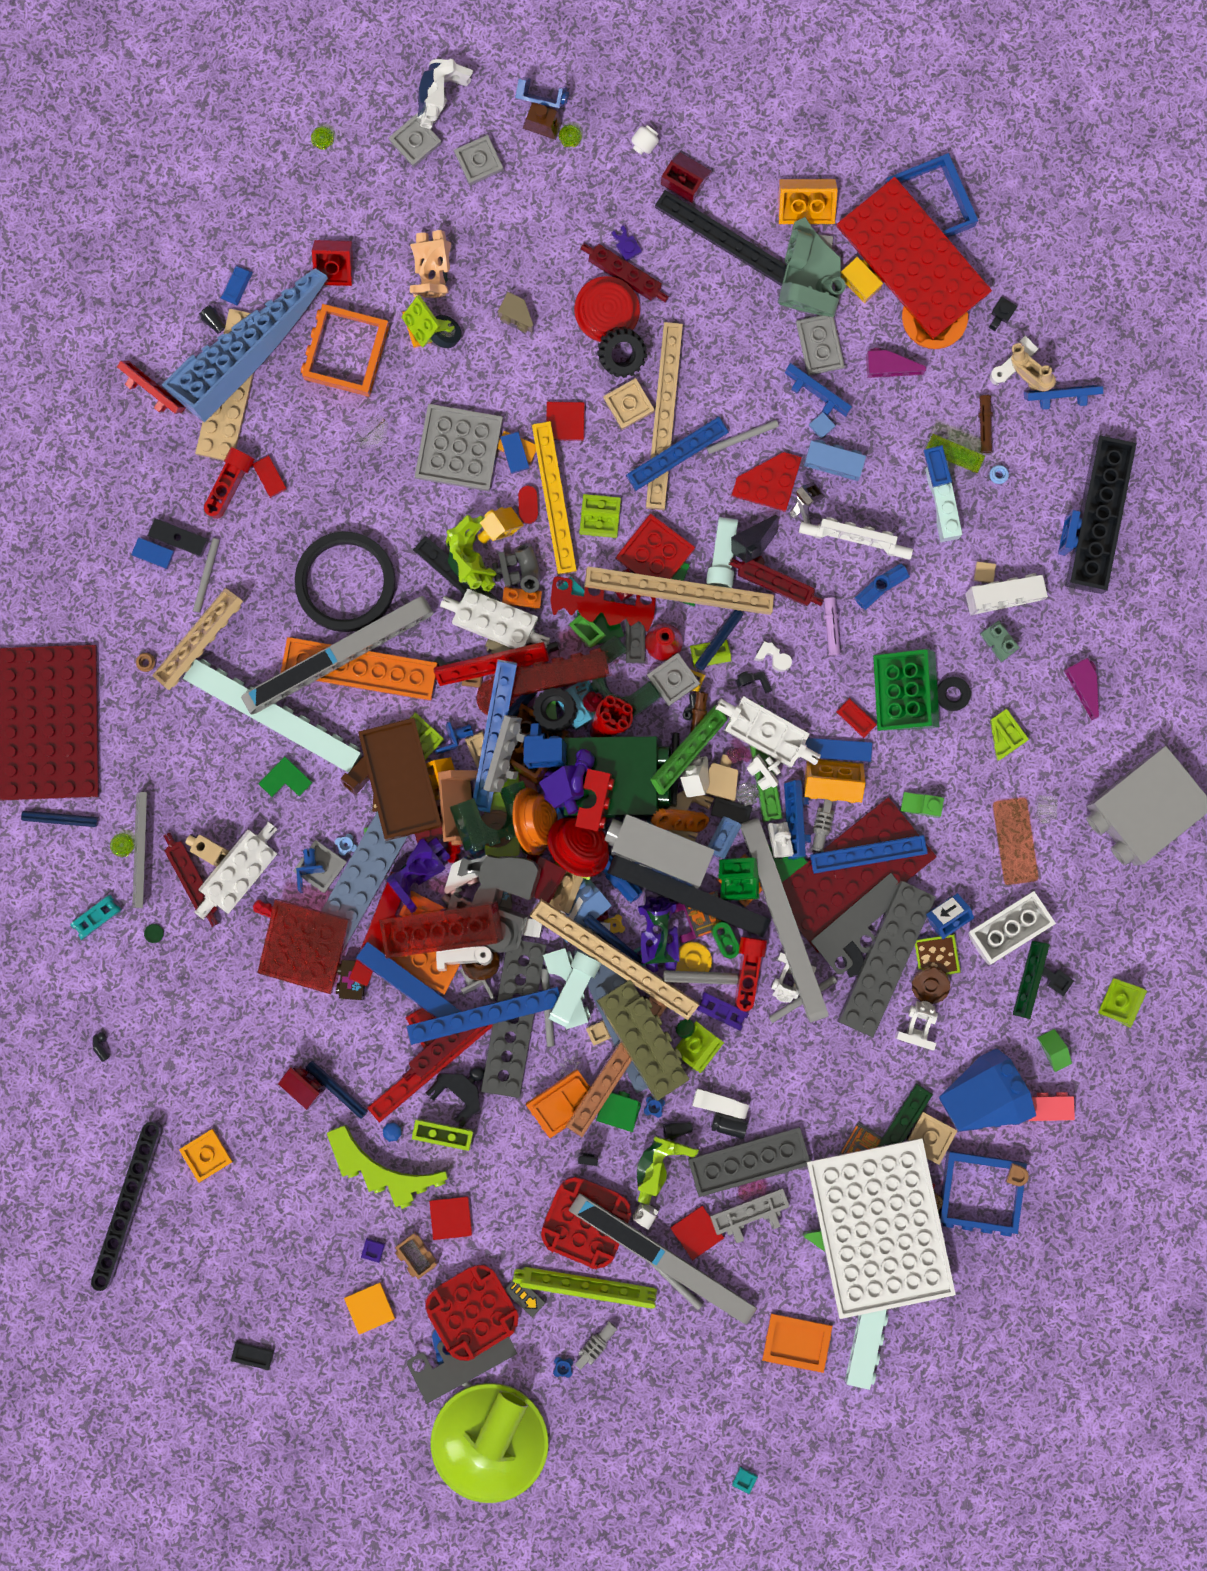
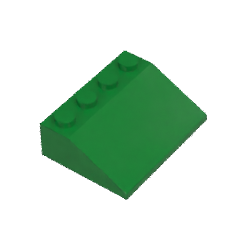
M924 649L873 655L877 731L939 728L935 651Z

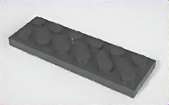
M800 1127L688 1159L698 1197L807 1166V1161H810Z

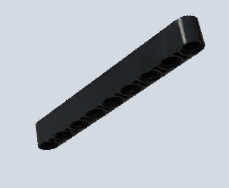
M614 855L607 871L612 876L737 928L757 934L762 938H765L771 923V919L617 855Z
M157 1121L148 1122L141 1129L91 1279V1285L96 1291L105 1290L113 1281L162 1134V1125ZM150 1125L155 1126V1135H151L148 1132V1127ZM143 1144L149 1145V1154H145L142 1151ZM137 1163H141L144 1166L142 1173L136 1170ZM131 1181L137 1184V1191H132L130 1189L129 1185ZM125 1200L131 1203L130 1210L124 1208L123 1202ZM118 1219L124 1221V1229H120L117 1226ZM112 1238L118 1240L119 1245L117 1248L111 1245ZM105 1257L111 1258V1267L105 1264ZM99 1276H103L106 1279L105 1285L99 1284Z

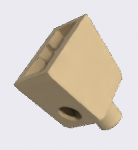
M722 754L720 765L716 763L711 764L708 770L709 787L706 791L707 795L735 801L738 770L731 768L733 757Z
M190 834L186 839V844L191 846L190 852L216 867L230 851L200 834L198 837Z

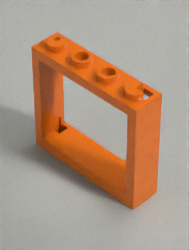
M322 304L321 309H318L316 314L317 325L311 331V338H313L311 345H308L306 349L307 360L301 367V374L304 380L370 397L390 327L389 322ZM327 314L378 327L362 385L311 372Z

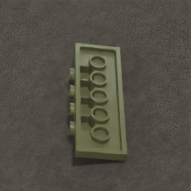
M631 980L624 982L596 1000L656 1101L689 1081L681 1066L680 1059L682 1056L677 1048L673 1049L670 1044L672 1041L670 1035L666 1031L663 1032L660 1027L662 1025L660 1018L657 1015H653L650 1010L652 1008L650 1001L639 995Z

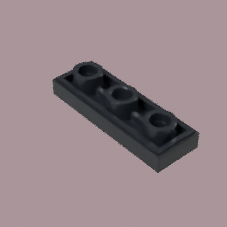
M154 518L147 535L199 557H202L208 542L207 538ZM181 535V539L176 541V536Z

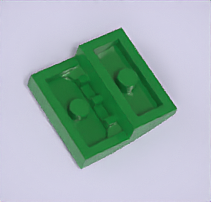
M756 858L720 859L718 878L722 880L721 899L725 901L759 899V875Z

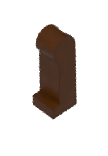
M364 756L348 774L345 773L341 777L342 785L355 796L370 780Z

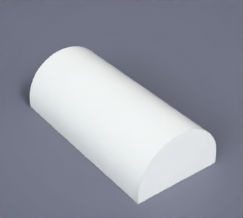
M1035 891L977 926L968 934L981 957L988 965H991L1056 923Z

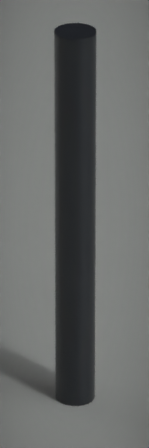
M672 733L671 755L679 747L680 733ZM678 778L671 785V807L677 806Z

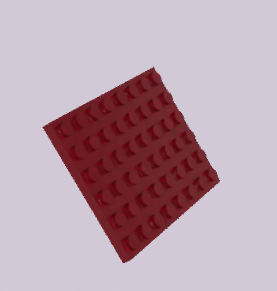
M97 645L0 648V801L99 797Z

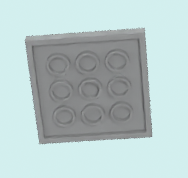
M428 404L415 479L490 492L503 417Z

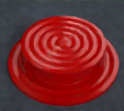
M602 276L589 281L581 288L575 300L574 314L582 332L589 338L601 342L600 338L602 335L605 336L608 330L612 331L615 327H625L626 329L634 330L640 315V305L636 293L626 282L616 277Z
M566 817L557 820L550 827L547 835L548 848L555 861L563 869L576 876L592 877L601 873L609 860L608 842L604 841L606 835L601 829L600 832L575 827L577 817Z

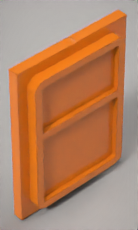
M576 1069L525 1104L532 1116L540 1124L542 1130L545 1131L549 1138H552L567 1128L565 1125L590 1089V1085L587 1084L581 1073Z
M771 1313L762 1361L824 1373L833 1326Z

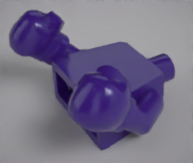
M580 749L576 753L575 765L563 766L557 771L548 770L545 773L543 780L539 784L544 791V799L554 808L565 807L568 815L579 811L576 800L584 796L583 776L587 769H591L594 765L595 758L593 754L586 749Z

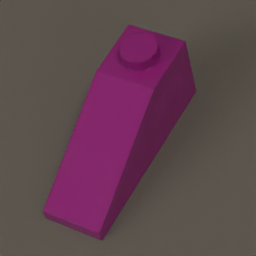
M873 348L866 354L867 378L924 375L926 371V366L881 348Z
M1086 658L1067 668L1064 672L1090 719L1094 720L1099 717L1096 666L1091 660L1089 661Z

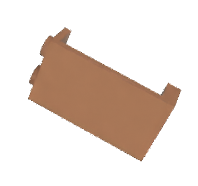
M478 770L438 772L443 842H451L452 845H462L463 842H466V845L478 844L479 840H485V836L474 835L473 810L471 809L470 780L477 778Z

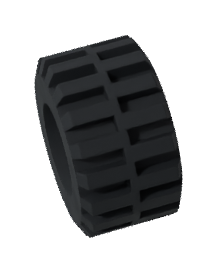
M615 327L612 331L608 330L605 336L602 335L600 338L602 340L601 343L598 342L597 347L599 350H597V355L599 356V362L608 373L613 374L615 377L622 376L627 378V375L633 376L635 371L639 372L641 370L640 366H644V358H647V353L645 352L647 348L643 339L630 328ZM620 342H628L632 346L630 358L625 362H615L612 359L613 348Z

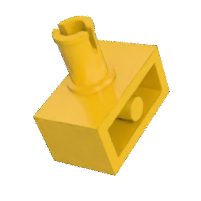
M501 507L496 511L492 509L484 515L485 518L480 522L484 530L477 537L483 544L487 543L490 539L496 541L507 538L516 533L524 524L512 507Z

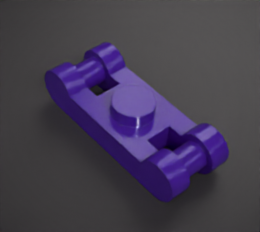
M703 992V999L696 1010L741 1031L743 1028L742 1023L745 1018L747 1019L749 1013L741 1011L739 1008ZM709 1002L715 1003L712 1011L707 1009ZM733 1013L738 1015L735 1022L730 1020Z

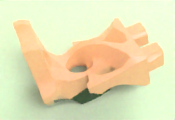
M442 230L432 232L433 241H429L428 233H416V243L410 245L415 259V273L419 274L421 278L420 285H410V293L415 298L418 295L422 298L444 297L449 293L446 286L448 281L446 272H449L450 269L449 253L451 242L446 241L445 232ZM431 270L435 271V277L433 279H429V273Z

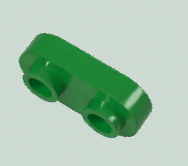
M716 922L711 928V934L720 953L726 958H735L739 954V944L731 927L725 922ZM719 928H723L722 934H718ZM727 945L732 946L731 951H726Z

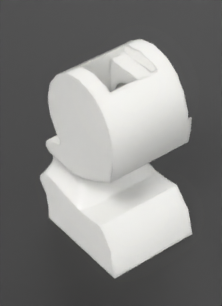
M765 641L754 659L755 661H763L766 655H770L772 657V668L779 672L787 671L792 664V659L788 654H779L780 649L775 647L772 642L767 643Z

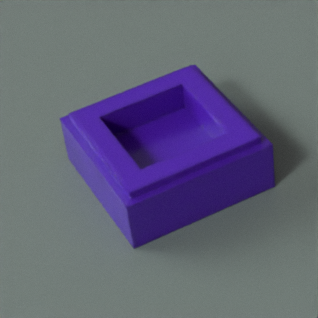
M366 1238L361 1258L380 1263L385 1243Z

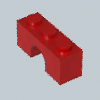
M587 769L584 789L594 791L597 801L591 808L579 807L575 827L600 832L601 828L604 829L606 824L604 812L605 809H609L611 798H608L609 790H613L615 779H612V774Z

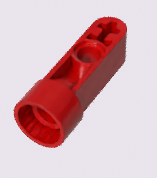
M230 447L224 459L225 465L204 504V511L207 515L214 519L221 518L224 515L244 474H248L255 460L254 458ZM229 472L235 475V477L232 478L228 476ZM227 488L226 495L221 497L219 495L220 490ZM212 506L218 508L217 511H212Z
M741 937L738 953L742 954L735 1005L741 1011H749L754 1006L761 957L766 955L767 940ZM746 961L753 962L755 966L745 965ZM745 978L752 979V985L748 988H744L742 984ZM741 990L751 992L750 995L746 993V999L749 1001V1004H745V1007L740 1003V1000H744L745 996L744 993H741Z

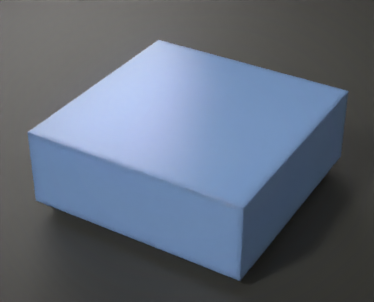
M822 412L809 424V427L822 439L835 428V425Z

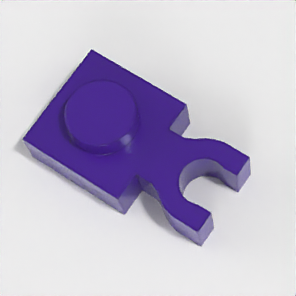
M623 225L620 228L623 232L622 235H617L615 230L611 234L615 240L619 241L616 247L623 259L628 261L641 254L642 250L633 236L627 237V231Z

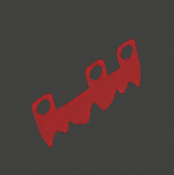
M558 576L553 578L550 599L553 615H556L558 610L563 608L570 615H573L578 610L583 618L593 622L602 612L609 625H616L627 619L630 626L639 621L644 625L645 630L649 631L654 619L656 598L651 597L652 602L649 605H644L640 602L641 595H636V604L634 606L603 600L604 590L601 589L600 594L597 596L591 595L588 587H585L584 597L572 595L573 582L571 579ZM559 580H564L568 583V588L560 590L557 588L556 583Z

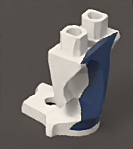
M435 59L430 61L428 70L424 71L418 92L419 107L416 115L417 118L421 119V127L431 129L447 102L444 95V83L450 81L468 86L471 82L470 76L473 70L456 64L453 59Z

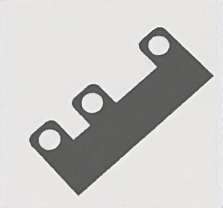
M892 873L886 876L811 941L837 974H843L853 964L850 957L843 950L851 941L857 945L861 952L867 953L871 945L867 948L862 947L860 939L862 936L868 935L873 942L875 938L868 927L887 911L898 887V881ZM838 957L846 958L847 965L845 968L839 969L836 967L835 960Z
M507 1337L476 1356L475 1359L464 1361L444 1354V1344L441 1341L438 1343L437 1349L444 1361L443 1364L432 1369L426 1355L420 1353L407 1361V1366L426 1404L515 1356L517 1351L510 1337ZM416 1359H422L425 1362V1368L421 1372L413 1369L412 1365Z

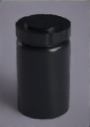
M716 1112L713 1116L711 1131L717 1130L719 1133L744 1139L748 1120Z

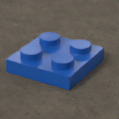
M1073 510L1065 517L1058 550L1059 555L1065 556L1077 546L1078 537L1076 532L1077 529H1080L1082 518H1079V511Z

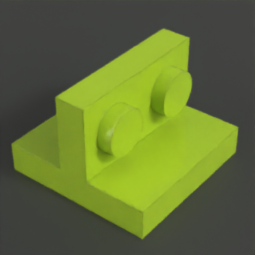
M1113 978L1098 1013L1131 1028L1147 990Z
M695 1021L694 1033L688 1038H682L676 1048L679 1050L682 1056L681 1059L694 1070L702 1073L724 1042Z

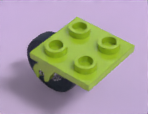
M420 295L416 296L401 317L422 348L428 342H434L442 348H452L461 338V329L458 323L446 315L434 316Z

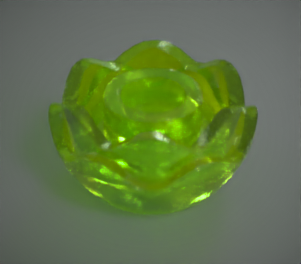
M568 124L561 128L558 138L564 147H576L582 139V133L577 126Z
M316 127L311 133L312 145L321 150H325L334 142V134L328 127Z
M123 833L116 834L110 841L111 852L118 857H127L134 849L132 837Z

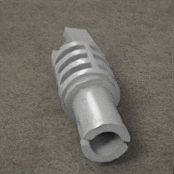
M825 799L823 807H818L813 827L815 836L811 848L812 851L823 852L826 836L831 831L835 811L831 810L833 801Z
M609 1321L600 1333L593 1335L578 1354L581 1358L575 1365L580 1370L587 1362L592 1365L606 1349L608 1340L618 1328Z

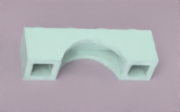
M926 467L928 485L932 491L936 506V524L940 542L959 539L962 536V530L952 483L933 488L928 468Z
M566 948L543 955L548 973L558 975L567 981L572 971L570 963L573 961L571 952H566ZM584 993L569 1023L565 1027L566 1029L588 1023L587 1018L591 1016L588 1006L584 1007L582 1000L585 999Z

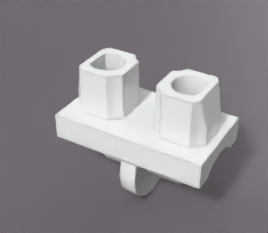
M758 754L747 766V770L752 776L759 771L763 773L764 777L757 781L762 790L771 786L773 788L776 787L779 781L771 770L778 775L781 771L777 766L781 762L779 759L773 762L768 757L765 759L769 765L767 766Z
M769 823L768 831L773 857L793 856L788 823Z

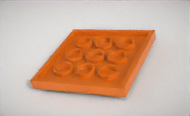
M411 890V899L417 909L411 913L404 904L381 952L422 983L445 995L461 964L447 965V971H438L436 950L470 947L473 939H470L465 932V926L468 921L455 912L448 913L447 908Z

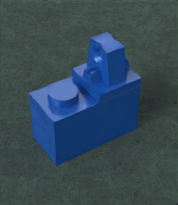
M539 723L531 724V733L524 737V764L528 768L566 766L567 744L559 736H551L549 739H545V734H542L541 725Z

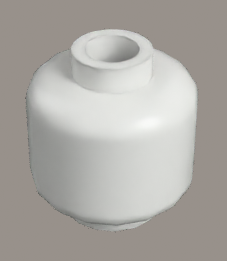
M648 125L646 127H639L631 139L634 144L633 149L641 155L643 152L650 154L659 142L658 133Z

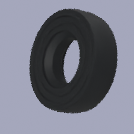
M948 677L937 687L938 703L948 711L961 710L970 701V687L966 681L959 677ZM950 687L958 688L961 693L959 700L950 701L946 696L947 689Z

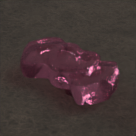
M745 747L730 748L727 751L728 758L733 763L742 760L749 762L751 760V753Z
M762 1180L746 1184L745 1186L741 1185L738 1188V1196L743 1201H747L750 1196H755L756 1194L765 1195L766 1184Z

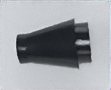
M208 305L199 313L200 320L217 334L225 329V325L215 307L212 308L211 305Z
M667 1121V1123L663 1124L665 1139L673 1140L693 1132L691 1121Z

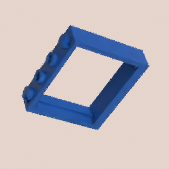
M949 153L886 178L885 184L894 177L900 183H903L942 167L965 220L964 223L942 231L947 238L975 227L979 221Z
M947 1151L938 1213L942 1226L954 1228V1225L962 1226L961 1229L973 1231V1228H979L981 1232L992 1234L993 1231H999L1000 1235L1012 1237V1233L1018 1234L1024 1185L1016 1186L1011 1226L947 1217L954 1161L1010 1169L1011 1163L1027 1169V1163Z

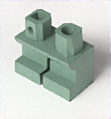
M1000 621L995 622L980 633V636L989 648L994 645L991 650L1001 663L1020 648Z

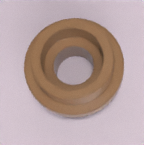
M142 653L136 659V666L142 672H149L155 667V658L149 653ZM145 659L149 660V664L147 666L143 665V661Z

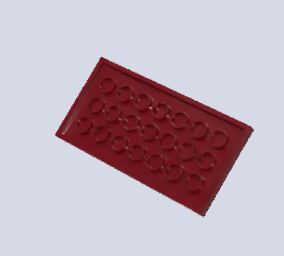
M888 797L825 847L823 852L920 835ZM926 844L928 854L815 874H813L810 859L808 863L783 881L782 885L798 930L814 950L819 953L811 941L886 876L892 873L898 883L900 881L906 882L937 856Z

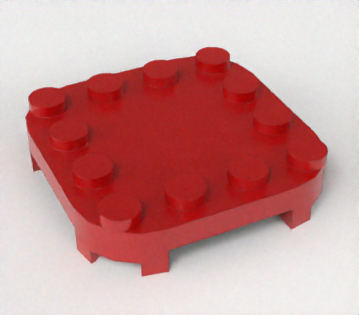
M568 1177L558 1187L542 1226V1241L552 1253L555 1252L592 1269L603 1268L613 1261L620 1244L571 1213L569 1208L580 1193L628 1224L631 1217L630 1203L622 1194L585 1178Z
M473 1265L435 1287L425 1299V1310L428 1318L446 1350L452 1357L458 1360L469 1361L475 1359L479 1354L505 1338L510 1337L518 1325L519 1316L517 1310L513 1306L496 1273L485 1265Z

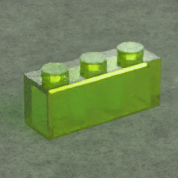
M933 433L930 434L924 450L943 445L946 461L971 472L978 473L985 455Z

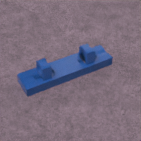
M790 363L785 374L796 381L791 389L793 392L798 394L802 387L806 388L827 403L822 410L827 416L833 408L845 417L848 415L852 408L851 405Z
M1088 385L1056 388L1048 391H1024V399L1027 401L1040 400V408L1042 410L1050 409V399L1076 396L1079 406H1087L1088 395L1103 394V386Z
M794 780L784 784L786 822L791 833L794 853L788 859L794 860L806 857L805 844L811 843V835H807L804 832L803 806L809 805V797L802 796L801 780Z

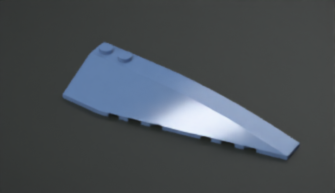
M316 268L295 282L296 286L289 289L286 288L281 292L282 296L275 301L269 300L265 303L266 307L261 311L255 310L234 325L230 333L217 337V342L210 347L208 345L201 349L203 352L196 357L194 355L189 357L162 386L190 412L205 422L258 369L284 339L328 279L327 275Z

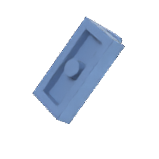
M723 816L708 845L709 848L715 850L714 856L725 859L742 826L740 823Z

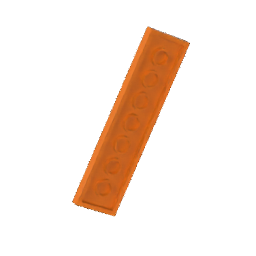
M287 637L280 673L326 649L331 644ZM368 651L316 681L431 701L436 678L434 667H437L438 663Z

